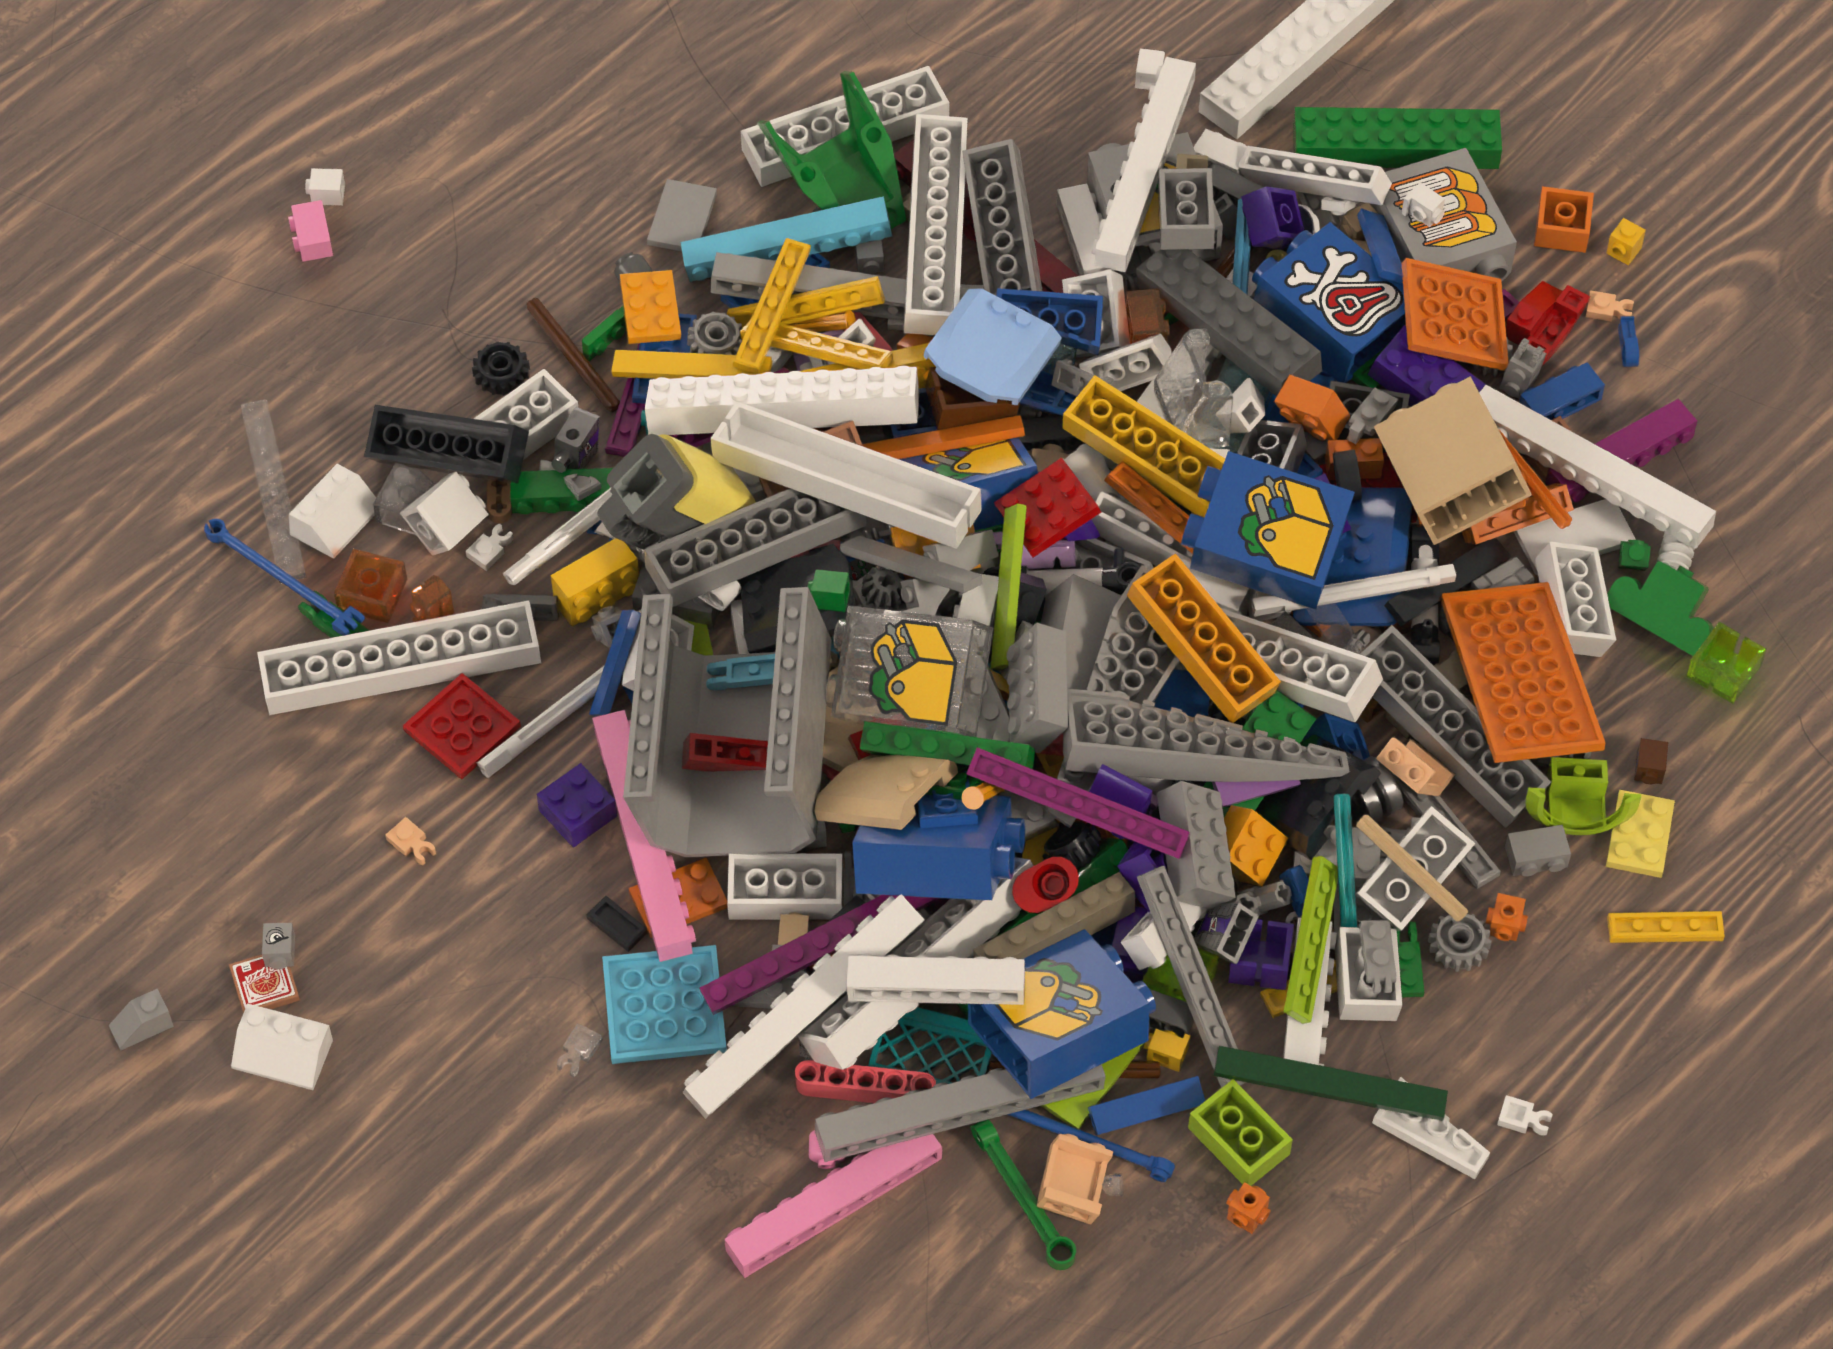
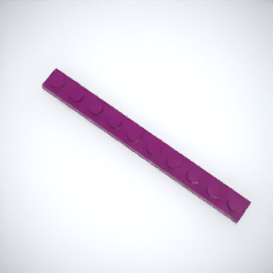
M881 895L700 987V992L711 1013L715 1015L817 963L827 953L830 956L837 952L834 949L836 945L848 934L854 937L858 933L855 929L870 914L875 918L879 914L877 911L879 906L891 895ZM904 896L916 911L942 899Z

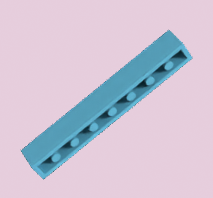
M883 196L681 242L684 266L689 281L692 282L711 277L716 252L776 261L786 238L811 245L809 253L811 255L847 246H856L869 241L882 240L891 237L892 231Z

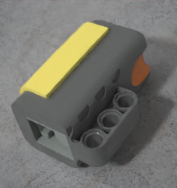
M649 434L608 474L607 483L611 487L610 492L612 496L599 508L597 514L613 537L644 550L646 547L657 542L660 543L666 538L670 539L756 502L731 466L722 464L712 455L669 435Z

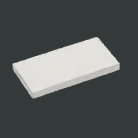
M1607 499L1569 511L1568 513L1572 517L1571 525L1564 529H1560L1550 518L1514 531L1535 575H1537L1535 558L1549 542L1598 548L1599 555L1620 549L1621 541L1636 540L1619 506L1611 504Z

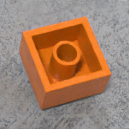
M1542 186L1534 246L1586 253L1590 235L1594 193Z
M1290 374L1274 400L1280 409V414L1289 423L1302 424L1305 432L1311 433L1314 438L1320 441H1325V439L1337 440L1351 416L1334 390Z

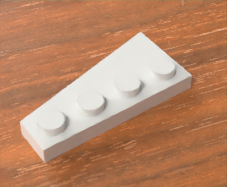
M1400 1077L1399 1080H1398V1081L1406 1082L1402 1077ZM1379 1109L1372 1121L1374 1125L1473 1179H1476L1490 1155L1487 1149L1463 1129L1458 1130L1449 1122L1450 1118L1446 1115L1443 1121Z

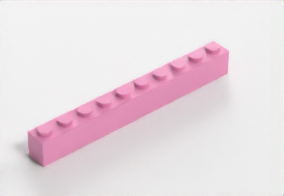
M625 710L594 717L592 720L611 792L616 802V810L659 961L662 962L693 954L691 943L696 942L693 926H687L685 919L689 918L686 902H680L678 897L682 895L679 878L673 879L672 872L676 871L672 855L667 856L665 850L650 846L623 798L631 720H627Z

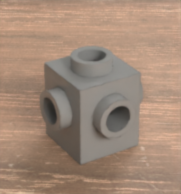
M608 606L598 611V615L592 617L594 625L591 626L592 633L597 642L601 641L607 647H611L622 610L618 607ZM613 623L612 627L608 629L607 625Z

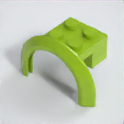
M1551 757L1546 776L1551 781L1547 787L1548 812L1544 808L1545 788L1528 787L1525 800L1528 813L1537 822L1547 827L1563 825L1565 834L1592 835L1610 830L1629 820L1638 810L1641 794L1624 793L1619 809L1606 818L1607 760Z

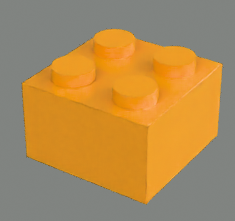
M1231 805L1224 817L1232 875L1240 882L1263 886L1288 837L1253 809Z

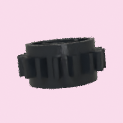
M499 341L490 345L487 344L482 351L479 350L477 352L478 358H473V377H475L476 385H482V391L484 392L489 391L492 395L505 396L523 384L524 379H529V360H527L526 352H520V346L518 345L513 346L510 342L504 343Z
M1083 821L1074 822L1070 828L1064 826L1046 841L1044 845L1046 853L1042 855L1043 861L1051 857H1063L1071 861L1076 869L1079 870L1098 854L1100 850L1098 842L1102 840L1101 835L1093 824H1085Z

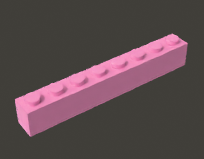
M931 1134L874 1149L867 1154L861 1153L842 1169L839 1167L832 1170L819 1183L813 1182L807 1185L802 1190V1193L794 1198L788 1197L782 1200L777 1205V1208L769 1213L763 1212L757 1215L752 1220V1223L744 1228L738 1227L732 1230L727 1235V1238H725L726 1252L743 1277L746 1278L941 1160L942 1146L935 1136Z

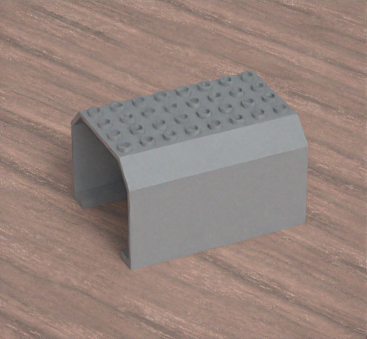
M809 587L780 589L776 651L774 653L703 656L675 646L670 638L673 606L671 594L643 595L623 798L650 846L683 857L729 856V854L796 853L817 839L818 820L814 810L821 785L831 637ZM775 654L773 684L727 688L717 691L710 690L706 686L708 679L726 676V674H708L707 665L710 663L727 661V659ZM690 733L768 741L766 770L707 772L682 769L683 742Z

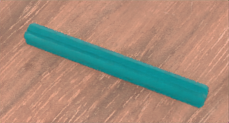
M1336 794L1334 795L1340 922L1341 927L1357 928L1350 795Z

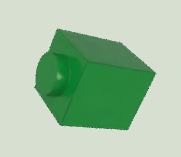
M816 570L814 579L808 582V587L817 608L845 612L850 595L849 573Z

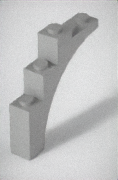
M992 530L965 535L957 549L939 542L923 546V556L968 571L980 563L998 557ZM915 577L900 581L902 586L901 596L907 608L879 615L878 629L880 635L885 632V625L889 622L893 625L901 620L932 623L940 603L950 589ZM905 644L896 648L895 652L901 658L903 666L913 661L908 654Z

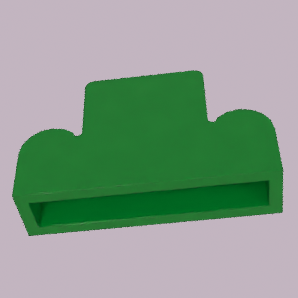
M1658 561L1643 586L1638 579L1624 576L1616 579L1607 593L1609 606L1612 610L1695 658L1703 656L1714 635V627L1709 620L1694 617L1709 588L1692 578L1694 573L1681 565L1676 569L1668 563Z

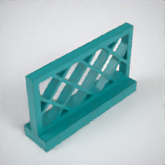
M916 1007L898 1020L897 1025H900L904 1034L889 1041L886 1034L883 1033L877 1039L878 1041L873 1047L868 1064L870 1067L907 1070L903 1062L917 1055L924 1068L917 1072H928L934 1077L936 1084L953 1083L950 1081L954 1079L957 1082L960 1081L959 1076L971 1069L974 1070L977 1076L985 1075L992 1052L971 1028L968 1020ZM905 1027H909V1028H913V1029L907 1031V1029H906ZM920 1030L927 1032L931 1041L917 1048L911 1035ZM933 1034H937L940 1036L935 1038ZM948 1037L955 1039L959 1048L945 1055L939 1042ZM884 1038L886 1044L881 1046L882 1040ZM907 1038L914 1051L900 1058L893 1045ZM975 1044L985 1046L984 1057L973 1062L966 1049ZM935 1045L942 1058L927 1065L921 1052ZM890 1048L896 1058V1061L887 1066L876 1063L878 1054ZM963 1052L969 1065L955 1072L949 1059ZM945 1062L952 1075L943 1080L935 1078L931 1069ZM982 1064L979 1072L977 1066Z

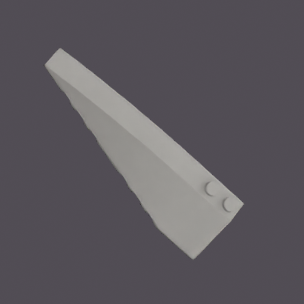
M1143 565L1112 610L1086 689L1089 691L1124 694L1130 696L1129 701L1141 704L1143 700L1155 701L1180 662L1127 597L1132 583L1150 571ZM1063 759L1057 779L1090 791L1097 773L1065 770ZM1047 807V814L1069 828L1076 820L1073 816Z

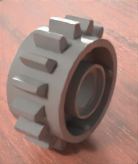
M724 312L701 314L699 320H693V327L688 328L687 345L691 346L690 353L736 355L743 340L740 334L742 325L741 323H736L735 317H730Z
M1467 914L1459 922L1450 915L1446 917L1440 916L1438 924H1432V933H1429L1428 942L1431 943L1429 951L1436 954L1435 961L1443 963L1446 969L1448 967L1455 969V972H1458L1459 969L1470 971L1473 965L1479 967L1482 958L1487 959L1488 949H1490L1492 941L1489 939L1490 930L1484 929L1485 922L1476 919L1475 914ZM1454 939H1462L1466 943H1457Z

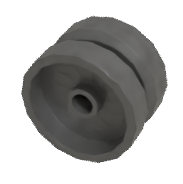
M1370 756L1364 761L1375 766L1381 774L1364 795L1357 790L1351 797V818L1356 823L1364 815H1369L1378 823L1382 820L1383 815L1387 817L1403 806L1402 794L1395 778L1388 768L1379 762L1376 757Z

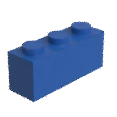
M1588 362L1580 366L1571 367L1566 373L1558 377H1550L1543 384L1535 388H1528L1521 394L1519 403L1550 420L1558 416L1564 419L1602 400L1605 384Z

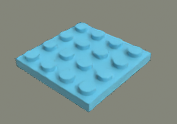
M716 945L692 947L693 954L662 962L659 961L657 951L602 957L612 1064L715 1054L719 1050L722 1053L727 1051L723 1011L713 1015L699 989L719 978Z

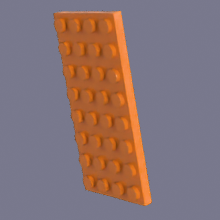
M1548 582L1442 593L1441 604L1494 763L1604 751L1606 742Z

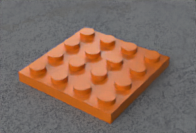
M1405 258L1402 262L1408 350L1504 371L1509 361L1501 279Z

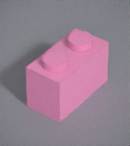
M322 200L292 205L293 216L288 217L291 232L296 231L297 236L292 237L295 253L301 252L302 262L333 256Z

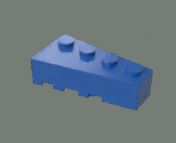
M997 288V297L1051 324L1062 337L1060 344L1099 355L1103 296Z

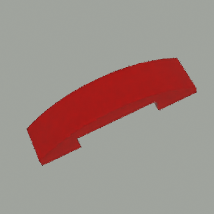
M1569 285L1565 287L1557 298L1554 308L1533 336L1530 335L1527 339L1531 346L1535 348L1540 346L1544 348L1543 352L1547 353L1542 366L1564 342L1590 300L1589 295Z

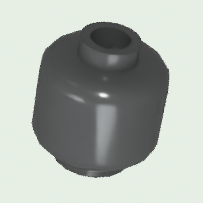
M629 252L620 257L615 263L614 273L619 282L620 274L653 272L641 254Z

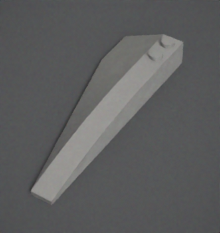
M1067 688L1068 728L1063 732L1065 770L1098 773L1101 765L1104 764L1124 776L1215 782L1319 779L1341 777L1350 772L1345 752L1311 743L1308 747L1301 746L1295 739L1284 737L1283 741L1267 737L1268 732L1257 729L1255 733L1242 730V725L1200 714L1190 717L1182 712L1181 709L1171 707L1170 711L1154 707V702L1143 700L1141 704L1129 701L1130 696L1124 694Z

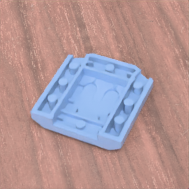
M968 289L925 348L923 356L926 360L929 358L936 366L935 371L940 377L981 399L997 403V399L1012 401L1011 405H1018L1060 345L1062 337L1051 324L984 289Z

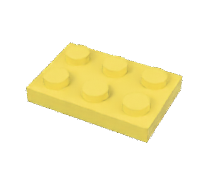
M1619 790L1615 812L1621 806L1624 793H1639ZM1641 794L1640 804L1636 813L1626 822L1612 828L1606 867L1662 878L1675 800Z

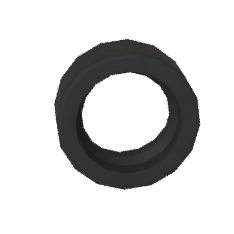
M1355 450L1334 452L1333 464L1336 485L1355 492L1352 501L1361 500L1362 489Z

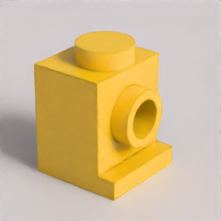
M1156 1029L1154 1033L1149 1032V1041L1144 1044V1049L1148 1050L1147 1061H1158L1160 1066L1179 1072L1189 1049L1190 1035L1185 1034L1181 1038L1169 1030L1161 1031Z

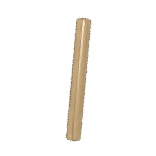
M1369 815L1362 816L1356 826L1454 920L1461 921L1467 915L1468 910Z

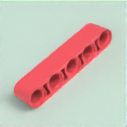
M804 1060L795 1068L797 1091L804 1096L876 1103L882 1098L890 1097L893 1099L904 1096V1094L912 1090H918L919 1088L931 1089L936 1085V1080L931 1074L917 1071L852 1065L842 1070L816 1063L813 1060ZM807 1075L814 1077L811 1081H805L802 1078ZM837 1078L843 1080V1082L840 1084H834L830 1082L831 1080ZM866 1081L872 1084L869 1087H862L859 1085L860 1083ZM890 1085H899L901 1088L891 1090L888 1087Z

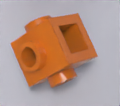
M1501 893L1497 894L1495 907L1488 908L1485 924L1491 925L1490 936H1494L1501 941H1517L1519 931L1525 932L1528 915H1523L1526 899Z
M1244 1182L1239 1191L1237 1189L1232 1191L1226 1202L1229 1205L1227 1219L1237 1227L1253 1234L1259 1224L1263 1225L1271 1212L1268 1209L1270 1197L1260 1187L1250 1186Z

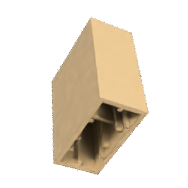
M1471 376L1458 383H1451L1441 387L1435 395L1410 408L1394 411L1387 420L1374 426L1434 545L1532 496Z

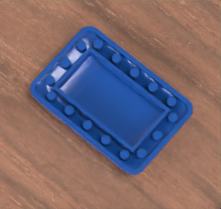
M1361 488L1362 499L1352 501L1347 517L1351 530L1341 535L1325 585L1406 571L1413 504L1405 488ZM1403 591L1317 606L1316 610L1312 608L1292 610L1293 618L1296 623L1303 626H1390L1397 623V621L1384 605Z

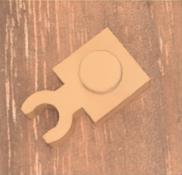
M1590 290V300L1586 311L1587 318L1612 322L1613 316H1617L1619 319L1621 316H1632V312L1624 311V309L1632 310L1634 301L1624 299L1619 302L1615 301V294Z
M407 817L386 834V840L405 857L413 852L416 862L420 865L425 864V858L421 855L422 852L428 851L433 856L436 854L434 845L424 841L426 839L425 833Z

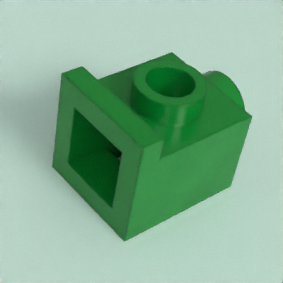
M1641 540L1621 541L1618 568L1646 571L1649 568L1651 546H1648L1647 543Z

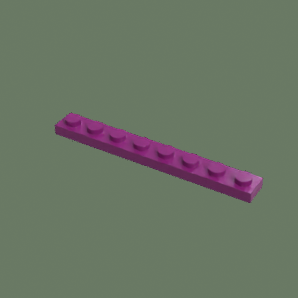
M978 747L967 771V774L1178 859L1181 858L1191 833Z

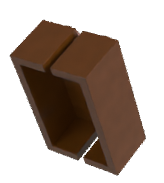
M930 367L925 389L930 406H933L932 413L937 429L953 428L1017 415L1020 402L1018 405H1011L1012 401L997 399V403L987 402L943 379L935 371L936 367Z

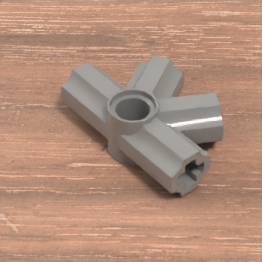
M1283 880L1262 887L1255 886L1236 892V898L1223 904L1239 902L1255 914L1262 915L1268 913V910L1288 905L1293 901L1289 886L1285 885Z

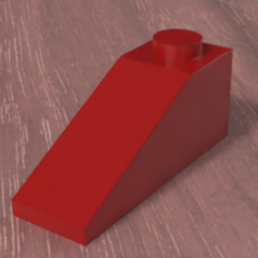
M1544 281L1539 283L1519 302L1507 319V339L1520 345L1524 338L1528 339L1530 335L1533 336L1554 308L1555 301L1562 293V290Z
M690 733L683 742L682 769L707 772L766 770L768 741Z

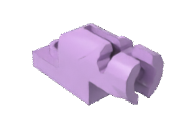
M993 532L995 544H998V549H1001L1003 532ZM1059 540L1034 558H1032L1023 545L1021 566H1027L1028 569L1053 568L1055 564L1054 559L1057 556L1061 561L1062 567H1075V541Z

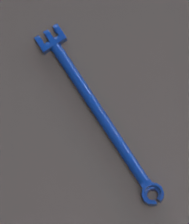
M221 519L209 520L212 530L208 524H205L204 531L208 540L213 543L221 542L222 544H227L335 619L332 623L333 630L340 635L350 634V631L345 626L351 630L358 627L354 620L359 623L365 620L364 615L352 606H349L344 612L238 540L228 532L224 521Z
M1029 1110L1007 1114L1056 1134H1072L1078 1140L1102 1144L1106 1149L1113 1151L1114 1156L1146 1167V1170L1151 1171L1150 1176L1159 1182H1166L1167 1178H1171L1175 1169L1174 1163L1168 1159L1144 1155Z

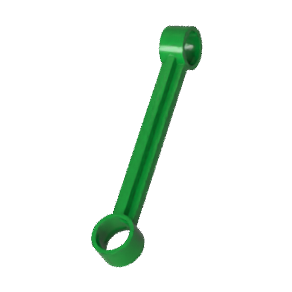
M988 1119L971 1125V1133L977 1145L983 1152L986 1151L1046 1245L1047 1263L1056 1270L1070 1268L1074 1264L1076 1256L1074 1242L1067 1237L1060 1236L1045 1211L1036 1206V1197L1000 1143L999 1135L992 1122ZM1055 1246H1065L1071 1251V1257L1066 1261L1055 1260L1050 1254L1051 1250Z

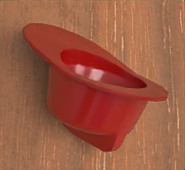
M1063 857L1045 859L1025 870L1016 878L1012 891L1015 903L1029 913L1046 911L1067 900L1075 893L1079 875L1072 862Z

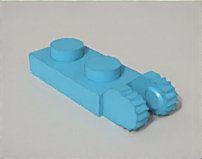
M775 654L727 659V661L710 663L707 665L708 674H726V676L712 677L706 681V686L710 690L717 691L727 688L773 684Z

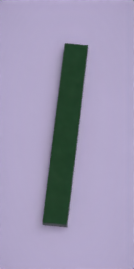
M1224 1046L1218 1047L1214 1076L1234 1079L1443 1121L1445 1117L1448 1090Z

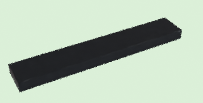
M1497 538L1487 540L1449 563L1454 565L1456 573L1455 582L1403 591L1387 601L1384 606L1397 623L1403 626L1439 604L1442 600V593L1460 591L1475 579L1508 561L1511 556Z

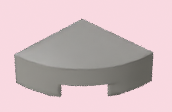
M571 474L564 477V483L578 501L601 489V483L591 476Z

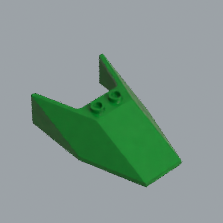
M843 71L840 73L849 121L848 128L808 153L801 155L775 132L770 121L760 120L757 122L801 191L821 210L884 196L891 229L906 221L891 139L854 72Z

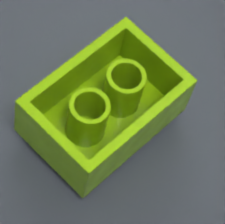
M1234 1079L1190 1113L1188 1129L1242 1184L1245 1182L1252 1186L1291 1153L1293 1139Z

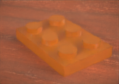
M707 857L672 872L673 879L679 878L682 895L678 896L680 902L685 901L689 918L685 919L686 924L728 908V901ZM638 885L628 888L629 894L644 926L647 928L650 938H653Z

